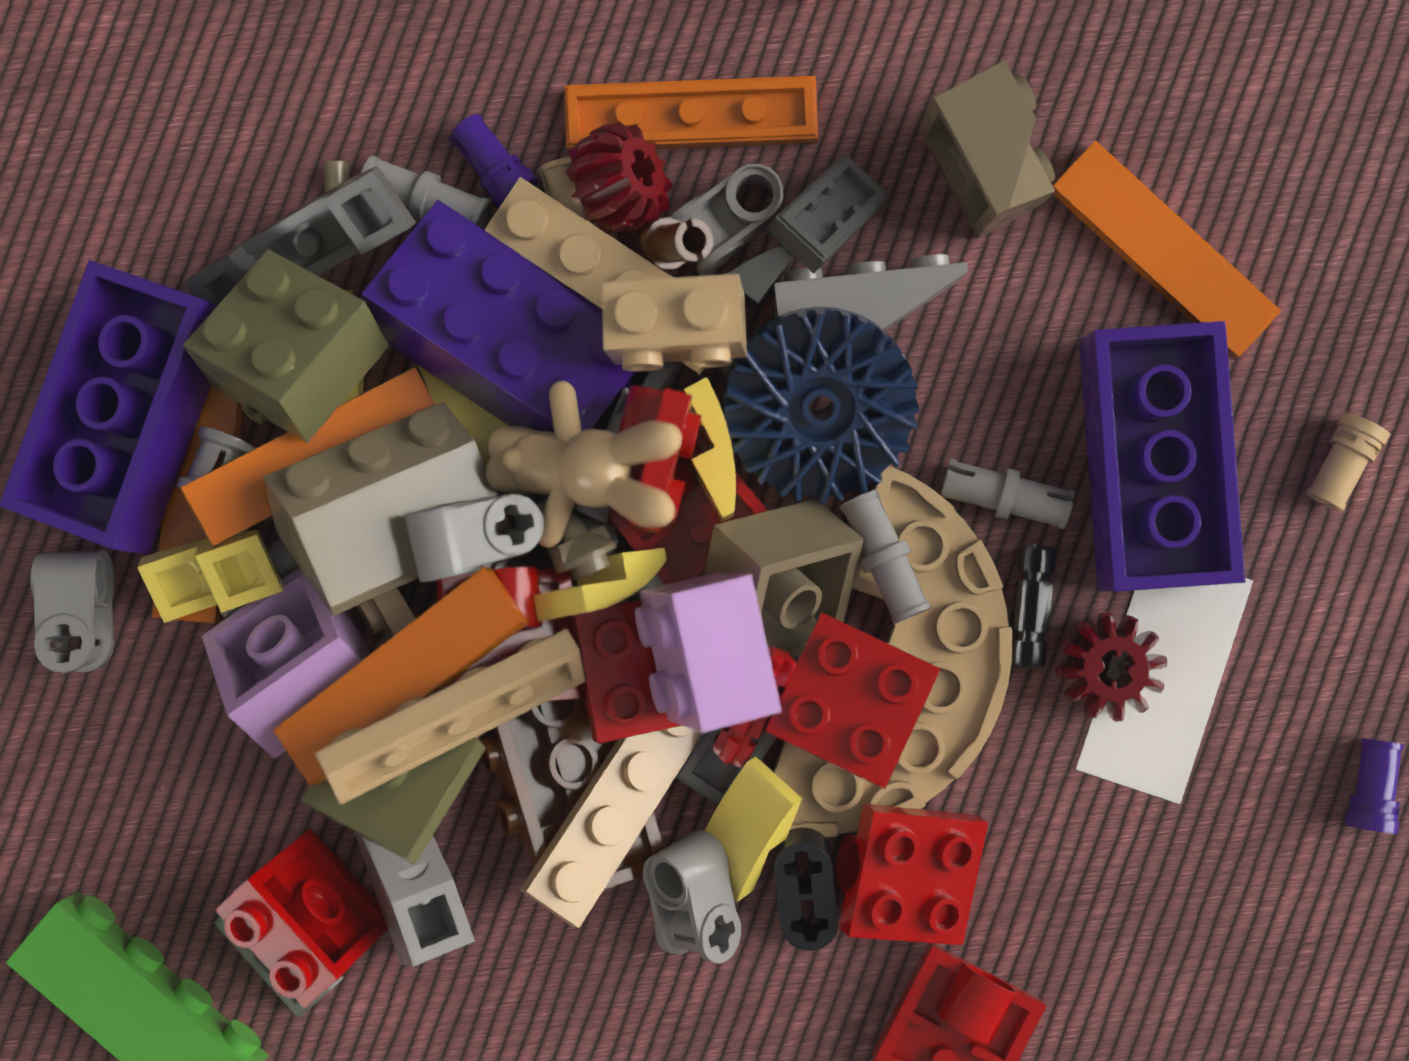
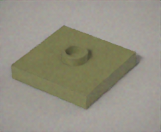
M473 738L341 805L326 778L319 785H311L301 801L311 809L415 865L486 747L478 739Z

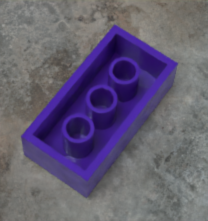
M440 200L434 203L361 294V300L365 301L389 346L508 426H523L537 431L555 432L549 391L554 383L566 381L574 387L576 392L582 431L586 429L601 430L613 413L621 396L622 388L629 389L642 372L623 370L622 364L615 365L604 351L602 309Z
M88 260L3 492L0 507L110 549L150 555L211 387L207 378L182 345L217 306L204 299Z
M1226 321L1094 330L1079 339L1097 591L1119 592L1246 583Z

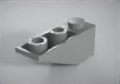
M935 254L911 259V268L886 271L885 262L871 261L848 266V275L823 278L822 269L820 268L814 274L808 268L784 273L785 282L774 283L773 286L774 318L802 308L834 307L860 314L875 322L886 331L958 283L968 272L967 262L949 264L948 255Z
M355 833L400 964L414 967L475 942L453 877L434 836L430 839L416 864L413 865Z

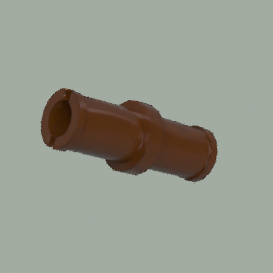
M670 217L655 219L647 224L645 229L634 234L628 232L622 238L623 245L661 270L675 269L686 261L696 262L698 261L697 258L705 259L710 254L714 243L710 227L703 220L696 218L682 222Z

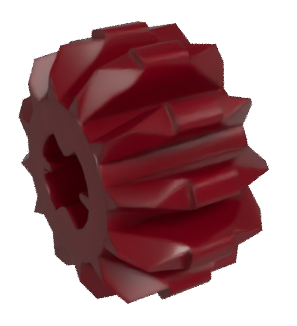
M620 121L612 125L604 124L592 130L589 136L581 139L576 146L569 150L572 165L565 172L567 177L575 184L576 189L571 197L579 199L584 206V219H595L598 228L605 233L616 232L619 236L628 232L634 234L645 229L647 224L658 219L661 213L670 208L669 198L666 193L673 186L663 170L667 161L659 159L655 152V140H644L642 130L637 124L627 127Z
M1100 612L1097 618V634L1089 624L1080 620L1074 624V628L1083 640L1081 645L1077 646L1072 642L1062 640L1058 646L1060 651L1075 658L1074 663L1057 666L1055 668L1056 676L1063 679L1078 678L1067 687L1064 696L1072 703L1080 701L1087 696L1084 704V713L1089 717L1096 718L1106 705L1107 712L1112 720L1115 722L1123 721L1126 713L1125 700L1136 711L1144 713L1148 710L1149 706L1145 698L1140 694L1142 689L1145 687L1156 693H1161L1164 689V683L1149 677V671L1166 667L1168 665L1167 657L1159 654L1146 655L1156 645L1159 637L1153 631H1146L1136 636L1139 620L1133 616L1126 615L1116 629L1112 614ZM1105 653L1118 658L1121 657V654L1123 656V659L1116 665L1121 673L1116 680L1102 675L1100 680L1099 674L1105 669L1101 657Z

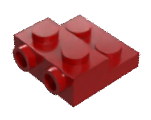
M311 828L249 877L215 909L225 921L224 929L229 940L238 947L250 948L270 970V982L275 991L284 997L295 998L304 1009L337 981L388 930L380 905Z

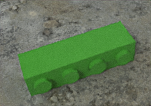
M78 891L57 902L5 962L119 1061H265L269 1057L260 1048L261 1040L250 1027L238 1020H231L230 1022L211 1006L213 1003L212 997L201 985L191 979L183 978L181 980L162 964L164 957L152 943L141 937L132 938L114 922L116 916L111 908L94 896H83Z

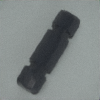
M1026 544L1022 545L1019 549L1017 570L1022 571V580H1016L1012 630L1017 631L1016 640H1012L1011 665L1015 667L1040 669L1046 664L1048 643H1043L1042 639L1043 633L1049 634L1053 583H1048L1049 573L1054 574L1056 560L1055 549L1050 546Z

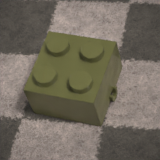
M267 250L182 346L212 387L243 405L241 407L242 410L253 421L262 426L267 421H270L308 443L387 350L389 344L365 301L280 255Z

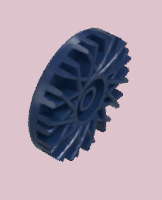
M809 307L794 310L774 318L755 331L746 340L747 357L734 358L726 377L723 392V413L734 453H737L743 461L745 470L749 474L752 472L755 474L760 484L763 485L764 481L775 487L777 494L785 497L788 492L792 493L796 501H802V495L815 496L818 503L825 504L828 496L834 495L836 501L844 500L843 493L856 488L860 494L866 493L868 482L872 481L875 484H879L882 481L881 473L890 464L894 468L899 466L898 454L907 453L909 449L907 439L911 429L916 431L918 426L915 419V414L919 413V404L916 400L915 392L918 386L903 352L884 329L868 318L849 310L834 307ZM817 396H826L832 400L828 406L821 410L808 409L810 402Z

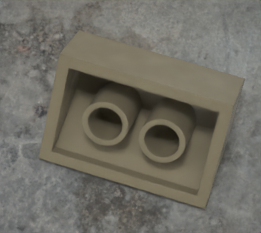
M444 402L263 476L275 531L332 616L419 578L404 518L405 514L453 502L463 501L465 503L489 496H498L496 490L488 483L486 477L487 468L475 440ZM506 515L505 519L495 523L497 535H506L507 530L511 528Z

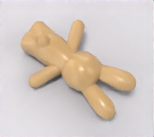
M558 381L551 386L549 391L555 432L537 431L523 426H507L496 430L490 438L489 454L491 459L487 465L486 477L489 485L494 490L509 495L536 494L549 496L542 513L544 530L539 544L543 547L552 548L557 546L562 540L575 502L580 506L604 508L610 506L640 526H666L674 517V503L664 491L633 480L635 473L634 465L665 460L680 448L682 436L679 429L673 424L648 421L628 428L618 434L596 429L582 431L574 387L566 381Z

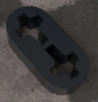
M799 827L791 829L787 839L775 847L774 876L780 927L784 938L792 946L801 950L813 951L824 948L831 943L838 930V905L832 850L829 841L822 833L812 828ZM796 852H808V857L811 861V878L799 879L798 864L795 860ZM802 900H813L814 913L817 918L816 925H805L802 917Z

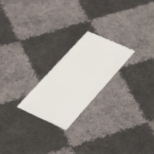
M1245 578L1246 583L1134 590L1126 615L1133 616L1139 620L1136 636L1146 631H1153L1158 635L1159 640L1146 655L1159 654L1167 657L1168 665L1166 667L1149 671V677L1164 683V689L1161 693L1153 692L1145 687L1142 689L1140 694L1145 698L1149 706L1148 710L1144 713L1136 711L1125 700L1126 713L1123 721L1115 722L1112 720L1105 705L1102 712L1096 718H1092L1076 770L1181 804L1253 580ZM1122 654L1119 658L1116 656L1112 657L1106 676L1113 680H1116L1121 675L1116 665L1123 659Z

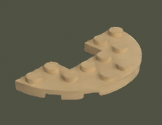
M888 466L881 473L882 481L875 485L874 490H877L880 495L879 499L899 541L906 540L910 547L911 553L907 555V559L927 602L930 603L932 608L900 623L893 624L886 643L941 668V671L886 789L871 784L789 743L783 742L773 772L802 798L791 829L799 827L812 828L822 833L824 837H835L838 834L857 832L863 804L913 809L925 807L926 802L943 791L954 779H958L978 756L1001 712L1009 683L1012 663V629L1009 627L1008 613L1002 592L1003 584L992 558L981 539L976 537L968 524L947 500L926 484L891 466ZM861 551L852 589L883 599L872 573L865 574L860 565V561L864 559Z

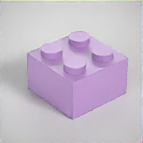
M300 567L281 580L284 585L283 592L246 604L202 635L227 716L274 759L286 750L273 729L370 655L351 609L332 616Z
M712 573L639 591L643 607L635 609V621L643 646L645 648L652 647L657 672L650 674L649 681L652 698L659 713L666 712L669 721L703 733L782 712L752 575Z

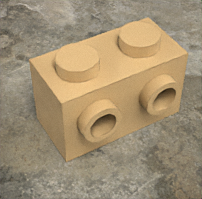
M739 274L601 282L604 351L615 365L622 364L623 370L654 371L662 369L663 362L690 361L691 366L700 368L722 367L731 364V358L747 357L744 290Z

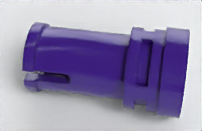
M480 114L470 115L451 131L452 135L448 136L449 142L459 150L482 179L480 185L485 191H489L488 195L491 198V202L497 209H499L520 177L533 186H537L539 180L535 174L525 165H521L522 162L517 155L511 156L484 123V119Z
M1361 738L1362 750L1355 795L1350 794L1349 808L1344 825L1398 834L1400 802L1395 800L1401 752L1404 749V744Z

